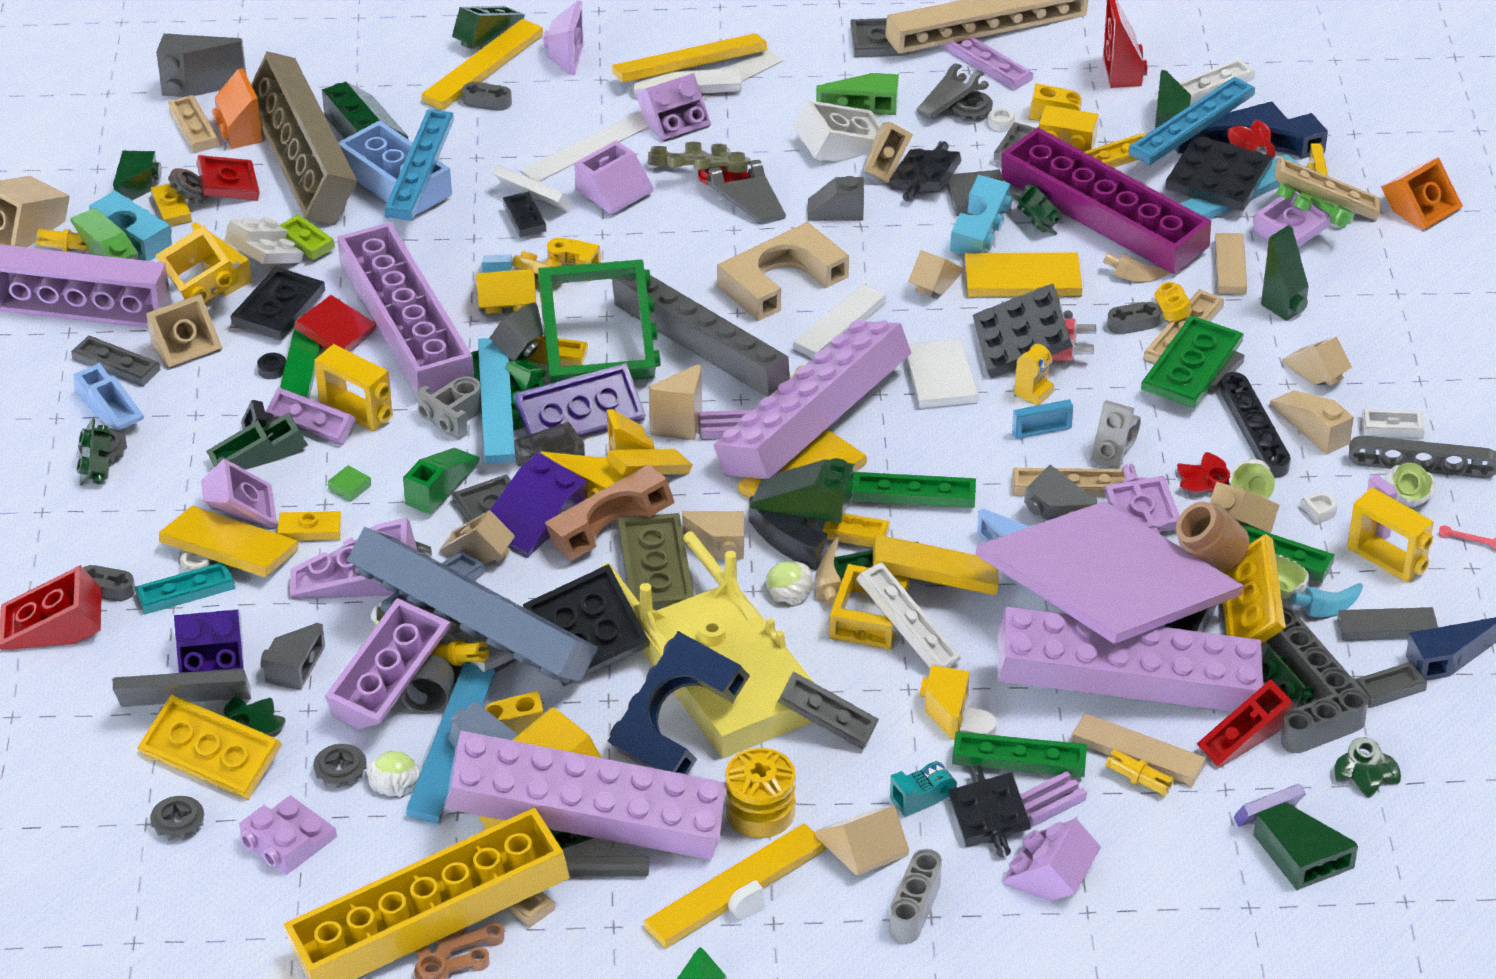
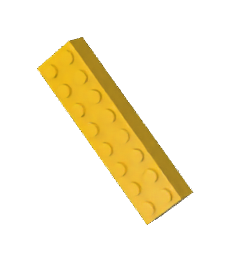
M534 807L287 921L283 925L291 949L307 979H357L570 879L563 850Z

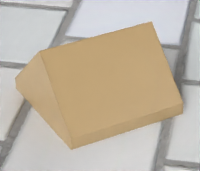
M201 294L146 313L151 346L167 368L222 349Z
M699 364L649 386L650 432L653 435L695 439L700 422V412H702V367Z
M895 805L862 812L815 832V837L856 876L906 857L910 851Z

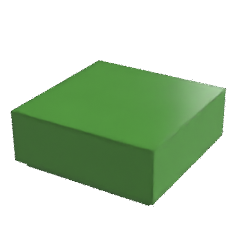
M350 465L344 467L328 480V489L349 501H352L371 486V477Z

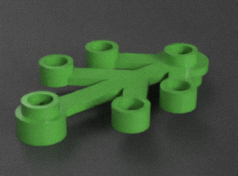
M1279 182L1280 185L1276 192L1278 195L1292 200L1295 191L1300 194L1297 195L1293 203L1294 206L1304 211H1309L1312 203L1330 214L1331 223L1342 228L1351 223L1355 213L1350 209L1330 203Z

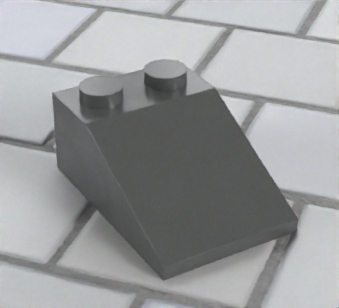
M163 33L156 51L162 96L186 97L216 92L222 89L238 69L243 68L247 75L242 38Z

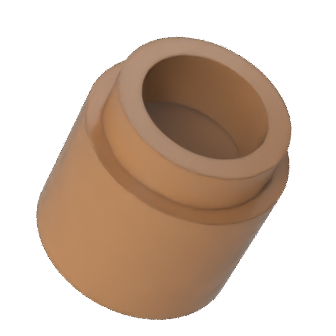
M1204 501L1194 503L1182 512L1176 523V534L1181 547L1190 555L1198 557L1222 573L1231 570L1239 564L1248 550L1249 535L1247 531L1217 504Z

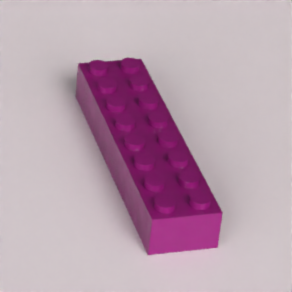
M1039 127L1002 153L1001 175L1004 181L1022 191L1029 184L1036 185L1063 214L1174 275L1210 247L1211 220Z

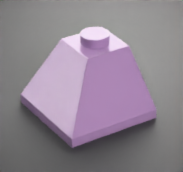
M576 1L553 19L549 31L544 33V47H548V58L569 75H575L584 46L582 1Z
M223 459L201 480L203 501L209 507L217 508L228 515L272 529L277 526L273 491L270 483L226 459Z

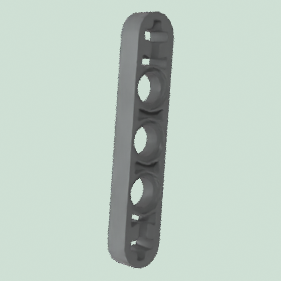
M1357 436L1349 443V459L1352 463L1360 466L1392 469L1396 465L1415 463L1429 473L1489 478L1496 474V451L1490 448L1373 436ZM1389 450H1396L1401 455L1398 457H1388L1385 453ZM1420 453H1426L1431 458L1422 461L1415 456ZM1451 456H1457L1462 461L1453 464L1449 463L1446 459ZM1483 461H1487V465H1483Z

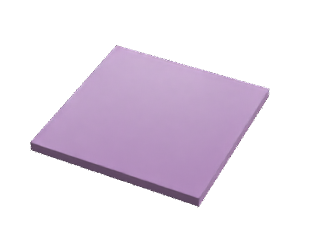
M1106 501L978 544L975 554L1113 644L1241 596L1244 585L1198 557L1190 555L1180 546Z

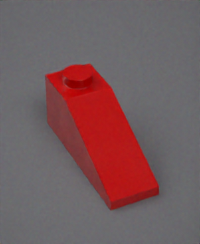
M1270 679L1196 744L1220 768L1274 736L1283 728L1285 714L1295 709L1294 704Z

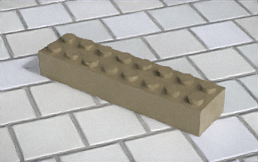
M266 51L251 83L258 98L261 128L305 219L335 225L339 216L345 210L350 194L356 188L357 179L296 58Z

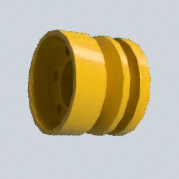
M751 748L735 755L729 761L725 770L727 821L736 831L754 838L773 837L784 832L792 824L795 817L796 773L794 764L786 755L768 748Z

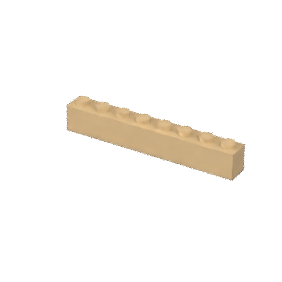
M958 0L888 14L885 37L897 53L900 54L949 44L950 42L968 40L969 37L978 38L1086 16L1089 0Z

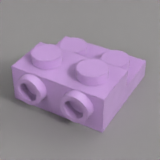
M1295 192L1292 200L1281 196L1263 209L1258 210L1253 217V232L1269 241L1270 236L1289 225L1293 228L1297 245L1300 247L1333 223L1330 222V214L1312 203L1309 211H1304L1294 206L1293 203L1297 195H1299Z
M291 795L272 809L265 804L239 822V837L242 844L247 849L254 850L260 854L271 867H277L287 875L337 838L334 826Z

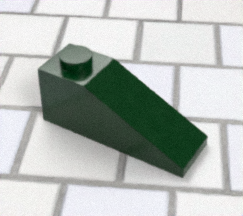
M507 6L459 7L452 37L460 40L462 46L475 49L476 46L487 45L521 19H524L525 14Z
M1289 225L1269 237L1261 305L1286 321L1306 309L1309 288L1293 228Z

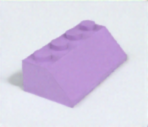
M397 598L326 693L325 698L332 716L358 729L379 725L451 627L450 621Z

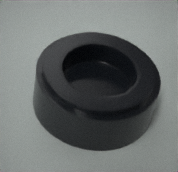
M275 352L262 355L257 360L259 375L265 379L282 377L286 358L282 354Z

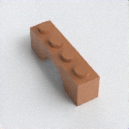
M649 464L546 521L545 525L553 547L571 562L597 547L596 538L599 532L611 522L627 516L651 517L675 502L667 478Z

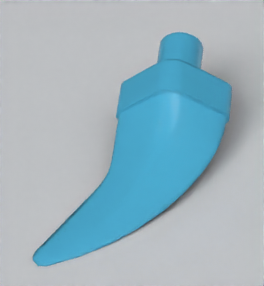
M1357 583L1340 592H1328L1307 587L1305 594H1292L1291 604L1303 607L1308 616L1338 615V610H1347L1355 603L1361 594L1363 584Z

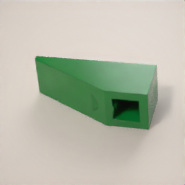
M454 447L419 459L403 476L405 505L432 514L480 461V457Z

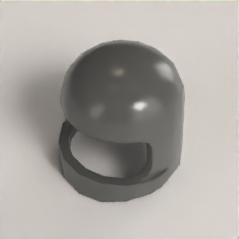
M429 655L410 682L417 690L427 695L426 703L420 705L414 702L408 695L406 687L401 694V701L405 707L421 714H430L445 708L450 699L455 681L454 670L451 664L442 657Z

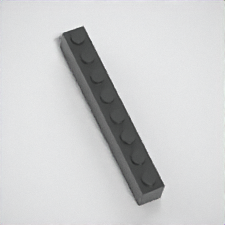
M651 275V287H647V296H653L654 313L650 314L651 323H656L658 332L766 397L774 393L781 383L790 379L789 358L787 355ZM636 277L612 279L615 306L640 320Z

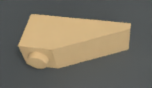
M1296 390L1270 400L1272 408L1326 455L1349 445L1354 416L1335 400Z

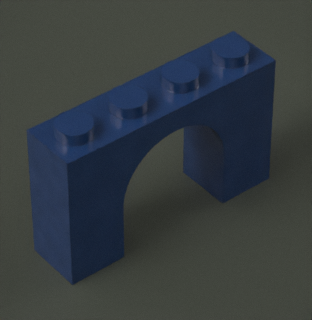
M677 631L674 638L666 643L663 655L656 666H653L648 671L646 681L640 691L630 699L626 713L613 726L607 742L618 752L642 766L688 775L697 758L687 748L661 734L658 717L662 704L670 694L686 686L706 688L733 703L750 675L740 664Z

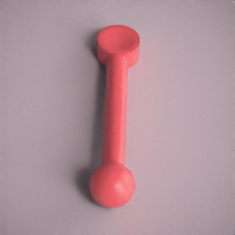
M1447 525L1440 526L1439 536L1443 538L1453 536L1488 544L1496 549V537L1490 539L1454 531Z

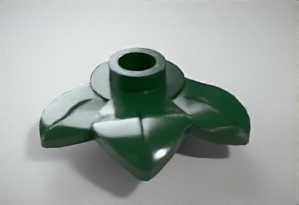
M235 696L225 705L223 711L225 717L267 735L279 731L286 722L284 717L274 715V703L271 697L247 705L241 698Z
M1367 737L1354 739L1350 743L1347 753L1340 756L1334 765V774L1337 781L1353 779L1358 789L1368 798L1376 793L1383 780L1392 784H1399L1401 780L1400 768L1395 759L1382 753L1379 745ZM1360 749H1365L1370 754H1363Z

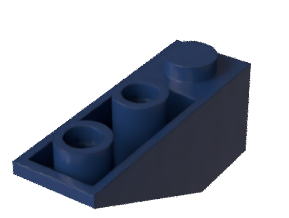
M1496 617L1410 632L1406 657L1409 662L1413 663L1426 681L1450 677L1496 643Z

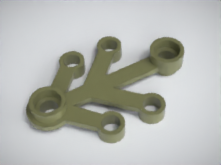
M694 141L685 143V153L668 152L666 146L659 145L651 146L648 152V164L652 166L667 165L670 167H681L694 164L696 169L726 166V171L745 172L748 170V165L751 161L749 157L745 156L744 152H727L726 144H712L711 154L702 150L701 142Z

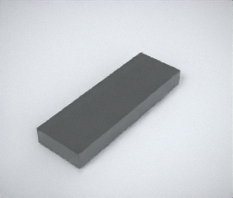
M90 335L71 351L73 360L88 366L100 363L107 373L142 387L160 371L159 362Z
M1433 607L1338 610L1337 616L1342 640L1409 638L1410 632L1438 628Z
M796 672L790 675L777 701L861 749L866 747L879 721L877 717Z

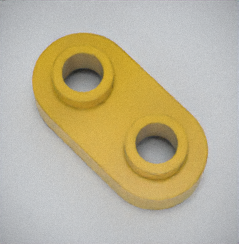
M523 250L520 255L514 254L512 266L523 270L534 269L536 274H538V268L563 265V263L547 258L545 263L537 261L538 255Z
M1166 282L1161 284L1155 291L1156 303L1161 308V314L1165 320L1179 321L1191 314L1190 301L1181 285L1174 282Z

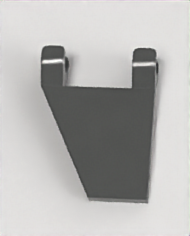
M958 63L952 64L943 79L917 107V113L932 119L973 90L986 89L989 86L987 81H982L979 84V78L985 75L984 72H973L965 84L962 82L967 79V75L961 73L957 76V71L963 66Z
M759 159L750 161L751 168L747 172L749 179L724 183L723 174L719 167L709 168L711 176L707 177L708 185L758 223L785 219L786 214L765 176L762 162Z

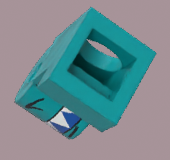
M939 761L931 762L921 770L905 775L903 771L890 775V799L904 817L938 804L949 797V789L957 787L955 778Z

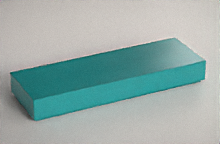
M223 563L213 564L135 586L136 596L144 615L235 589L234 579L230 570Z

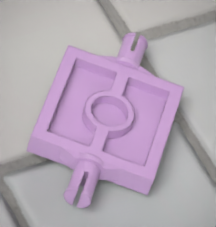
M1130 463L1129 467L1128 464L1122 467L1126 480L1117 484L1105 485L1104 495L1107 503L1158 534L1160 532L1176 530V523L1180 515L1164 476L1152 478L1138 477L1135 466Z

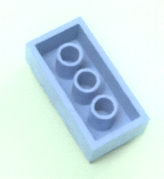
M379 120L338 143L357 182L387 203L412 146V142ZM437 160L415 215L452 195L450 168Z

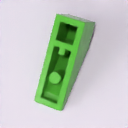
M869 73L816 85V102L870 110L873 114L896 115L899 74Z
M97 208L70 218V222L93 255L138 260V252L124 231Z

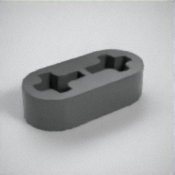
M471 82L462 87L463 103L470 107L502 111L512 106V91L506 86Z
M1140 302L1114 307L1108 312L1107 328L1116 334H1127L1156 328L1160 324L1161 308L1153 302Z
M98 565L83 567L102 588V598L124 601L135 594L134 577L130 572Z

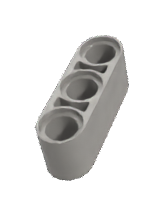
M920 849L913 854L892 901L889 933L891 938L898 943L908 944L918 939L940 889L942 857L933 849Z

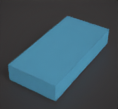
M512 254L484 255L482 273L512 270Z
M1067 399L1013 410V436L1015 439L1072 428L1073 404L1071 400Z

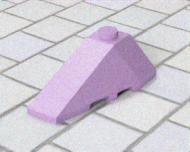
M408 518L379 523L371 527V529L388 534L417 550ZM352 537L343 542V547L329 554L322 552L291 568V598L391 596L395 593L382 587L381 582L373 578L372 580L355 572L357 566L347 561L357 539L354 540Z

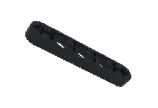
M1226 373L1221 379V395L1257 460H1261L1269 466L1275 478L1285 476L1290 468V454L1249 380L1241 373ZM1247 403L1250 404L1251 407H1241L1238 404ZM1249 422H1258V423H1260V424H1262V425H1261V426H1251V425H1249L1248 423H1249ZM1267 441L1271 442L1273 445L1265 446L1259 444L1258 442Z

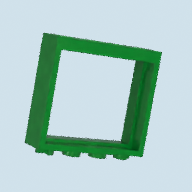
M643 259L538 268L549 384L624 363L628 366L632 380L655 378L656 367L661 366L659 350H654L653 340H657L656 323H651L650 314L654 313L653 296H647V287H651L650 269H644ZM636 277L645 360L561 367L552 284Z

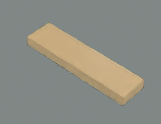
M1279 157L1275 163L1276 181L1330 203L1346 207L1375 221L1380 215V199L1376 195L1282 157Z
M1200 289L1189 300L1192 309L1190 315L1210 322L1224 307L1223 298ZM1189 316L1179 321H1170L1144 351L1143 359L1155 364Z
M1013 467V496H1025L1026 488L1046 468ZM1056 468L1092 497H1105V485L1117 484L1126 480L1122 469Z
M1087 713L1083 715L1071 735V742L1087 744V748L1113 757L1110 753L1115 748L1138 761L1143 759L1149 762L1150 767L1173 777L1175 781L1193 787L1206 763V757Z

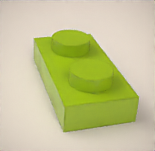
M299 214L279 225L287 230L285 239L294 242V247L303 251L312 260L335 248L333 238Z

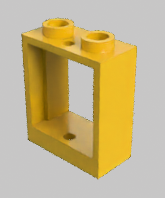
M205 225L155 255L159 262L166 263L167 275L184 300L201 294L204 302H207L241 281L231 261ZM213 254L217 256L220 261L219 263L185 284L179 277L180 274Z
M335 344L314 359L319 403L353 415L356 418L355 423L373 432L390 420L393 416L388 370ZM346 381L364 389L365 399L348 391Z
M1371 487L1353 503L1347 548L1409 583L1418 574L1422 575L1429 566L1430 559L1428 554L1434 540L1432 535L1434 521ZM1377 522L1407 538V551L1405 552L1377 536Z
M848 564L830 613L829 638L891 649L898 629L888 617L845 609L851 591L867 593L856 579L860 573L869 569ZM892 574L909 594V578Z

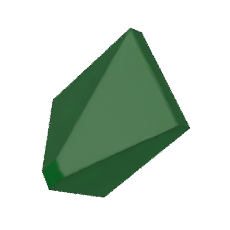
M526 360L511 361L506 365V368L524 391L531 389L547 372L545 369Z
M699 947L677 979H726V975L708 953Z

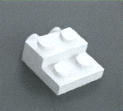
M243 217L242 220L233 218L227 225L224 242L262 264L301 263L304 255L303 251L294 247V242L285 239L287 230L280 227L275 219L269 217H262L261 220L256 217Z

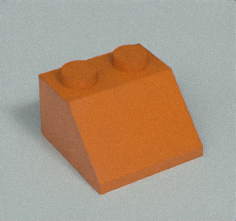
M241 68L233 74L214 97L216 108L212 109L213 119L216 125L219 124L222 140L227 139L231 149L263 142L258 98L244 69Z
M1439 157L1421 163L1381 186L1392 211L1421 230L1430 227L1463 207Z

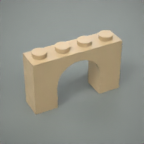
M807 221L717 264V287L757 321H760L781 311V288L765 275L766 272L780 267L798 268L807 272L825 288H828L849 278V255Z

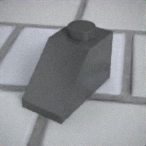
M835 177L808 198V221H863L864 177Z
M533 302L504 317L489 338L513 361H517L524 356L529 358L539 348L537 342L544 333L538 305Z
M1051 464L1026 488L1024 503L1033 514L1041 515L1047 521L1069 512L1095 505L1098 501Z
M314 623L275 637L269 649L263 651L260 660V666L264 669L265 682L302 690L326 647L323 624Z

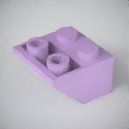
M694 73L645 88L635 93L644 120L661 140L711 125Z
M617 140L574 163L575 189L610 214H614L653 192V185L635 152Z
M1077 818L1064 823L1056 822L1047 829L1041 831L1034 830L1025 836L1022 841L1023 846L1018 855L1010 861V869L1003 881L1010 887L1049 901L1075 894L1101 846Z

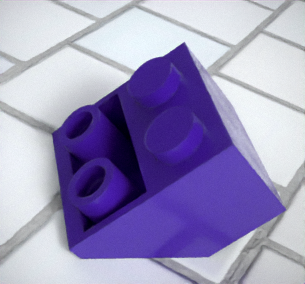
M239 609L174 615L179 673L233 669L244 670L241 611Z

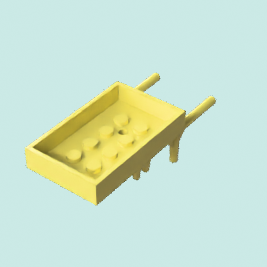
M692 531L687 532L683 540L719 584V587L657 611L653 610L650 584L643 583L640 585L639 603L610 563H605L601 566L610 565L650 643L649 647L641 651L652 666H656L663 655L666 643L674 638L677 631H680L740 664L750 675L733 703L700 686H686L673 692L722 759L812 723L811 720L777 702L793 672L812 682L813 680L786 648L785 634L782 630L776 631L773 618L765 621L740 590L737 582V561L734 551H727L725 553L724 571Z

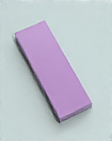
M279 387L266 412L274 414L275 420L289 412L299 429L341 445L344 444L356 420L353 415Z

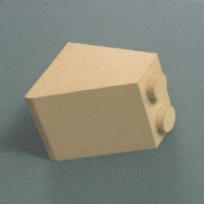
M31 175L0 180V245L28 248L37 239H40V237H37L39 228L46 230L57 228L66 220L70 195Z

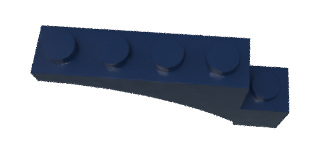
M1273 101L1229 112L1196 134L1201 137L1204 136L1212 140L1231 144L1227 133L1229 128L1244 126L1250 129L1255 120H1260L1271 131L1270 142L1274 145L1275 151L1296 155L1304 159L1310 156L1311 144H1321L1325 153L1328 130L1313 113L1288 119ZM1193 137L1175 148V151L1178 154H1182Z

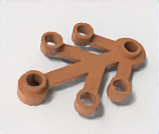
M491 922L484 928L465 933L468 928L467 926L438 940L439 946L435 953H431L428 945L416 950L418 962L414 968L415 978L448 979L449 973L468 967L475 971L485 970L489 966L490 961L489 952L483 947H475L468 954L450 959L449 957L454 951L483 942L490 946L500 945L505 939L504 927L500 923ZM478 957L483 958L482 960H474Z

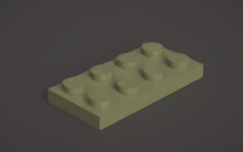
M671 513L652 515L651 517L618 518L627 587L639 603L640 585L643 583L651 585L653 610L656 611L693 597L680 514Z

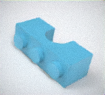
M978 174L969 193L968 213L974 214V216L964 213L959 214L951 231V252L965 255V253H985L986 250L990 251L995 240L994 232L995 230L1000 231L1004 220L1003 213L1004 211L1009 212L1012 205L1013 196L1009 195L1010 183Z
M115 190L89 205V210L97 208L126 233L138 252V258L141 260L151 261L156 258V254L172 245V230L166 221L157 218L147 209H143L132 202L130 198L121 195Z

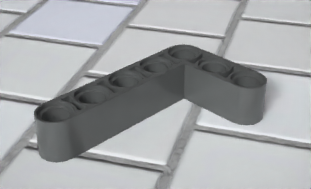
M1283 607L1286 628L1266 642L1278 656H1284L1286 663L1297 674V678L1301 679L1314 691L1313 695L1316 701L1290 710L1285 714L1283 720L1282 747L1291 753H1303L1361 730L1365 725L1369 698L1292 609Z

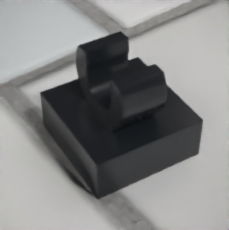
M251 400L241 420L242 429L257 420L262 427H265L273 421L274 414L265 412L262 401Z

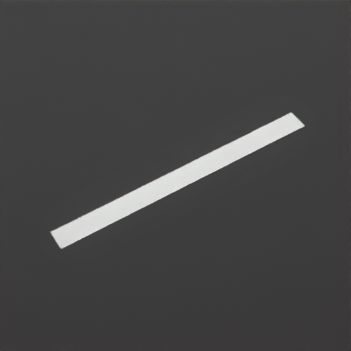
M767 48L766 51L759 52L726 69L740 68L741 81L784 61V59ZM702 93L701 95L703 100L717 93ZM640 110L520 169V171L535 181H541L573 165L575 162L616 140L620 142L650 126L644 120Z

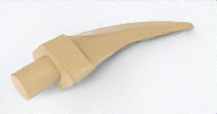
M1107 252L1102 262L1115 268L1113 275L1130 281L1151 282L1171 274L1161 267L1144 265L1123 253L1118 258Z
M838 537L835 538L825 552L819 564L814 582L817 601H827L830 606H833L842 582L834 567V558L839 541Z

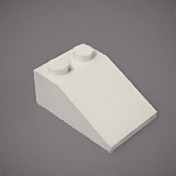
M806 100L793 124V128L798 133L800 140L805 143L814 159L834 162L868 154L870 146L881 126L870 110Z

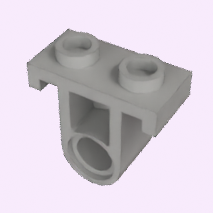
M468 376L459 377L432 395L430 394V388L426 385L417 390V409L424 419H428L440 427L443 432L449 433L457 440L468 435L467 421L477 416L482 409L480 382L477 379Z
M1108 400L1103 402L1091 460L1115 467L1123 465V454L1135 443L1140 430L1141 416L1134 415L1135 408Z

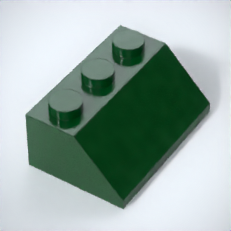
M346 81L321 89L324 115L344 139L380 120L409 140L408 135L372 94Z

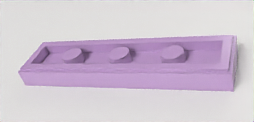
M969 37L968 40L939 45L1014 91L1033 80V72L974 37Z

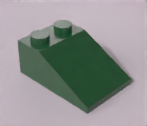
M839 458L824 459L776 473L770 479L761 480L750 503V508L841 523L852 498L855 464L847 463Z

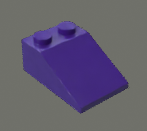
M537 452L519 468L490 511L514 534L515 537L509 546L529 557L550 538L545 522L585 500L587 481L540 452Z

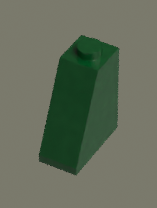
M1284 802L1256 813L1253 836L1296 891L1355 868L1358 850L1357 843L1296 807Z

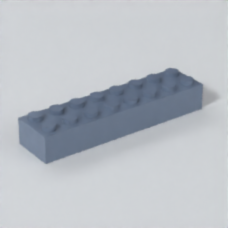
M364 526L347 561L357 566L355 569L356 573L372 580L373 578L381 582L382 587L396 594L400 593L406 596L407 600L411 603L432 610V614L460 625L459 628L475 637L479 636L486 639V643L490 646L513 654L512 657L526 665L530 666L531 664L539 668L540 673L551 679H558L564 683H568L569 679L581 682L598 649L595 645L398 539Z

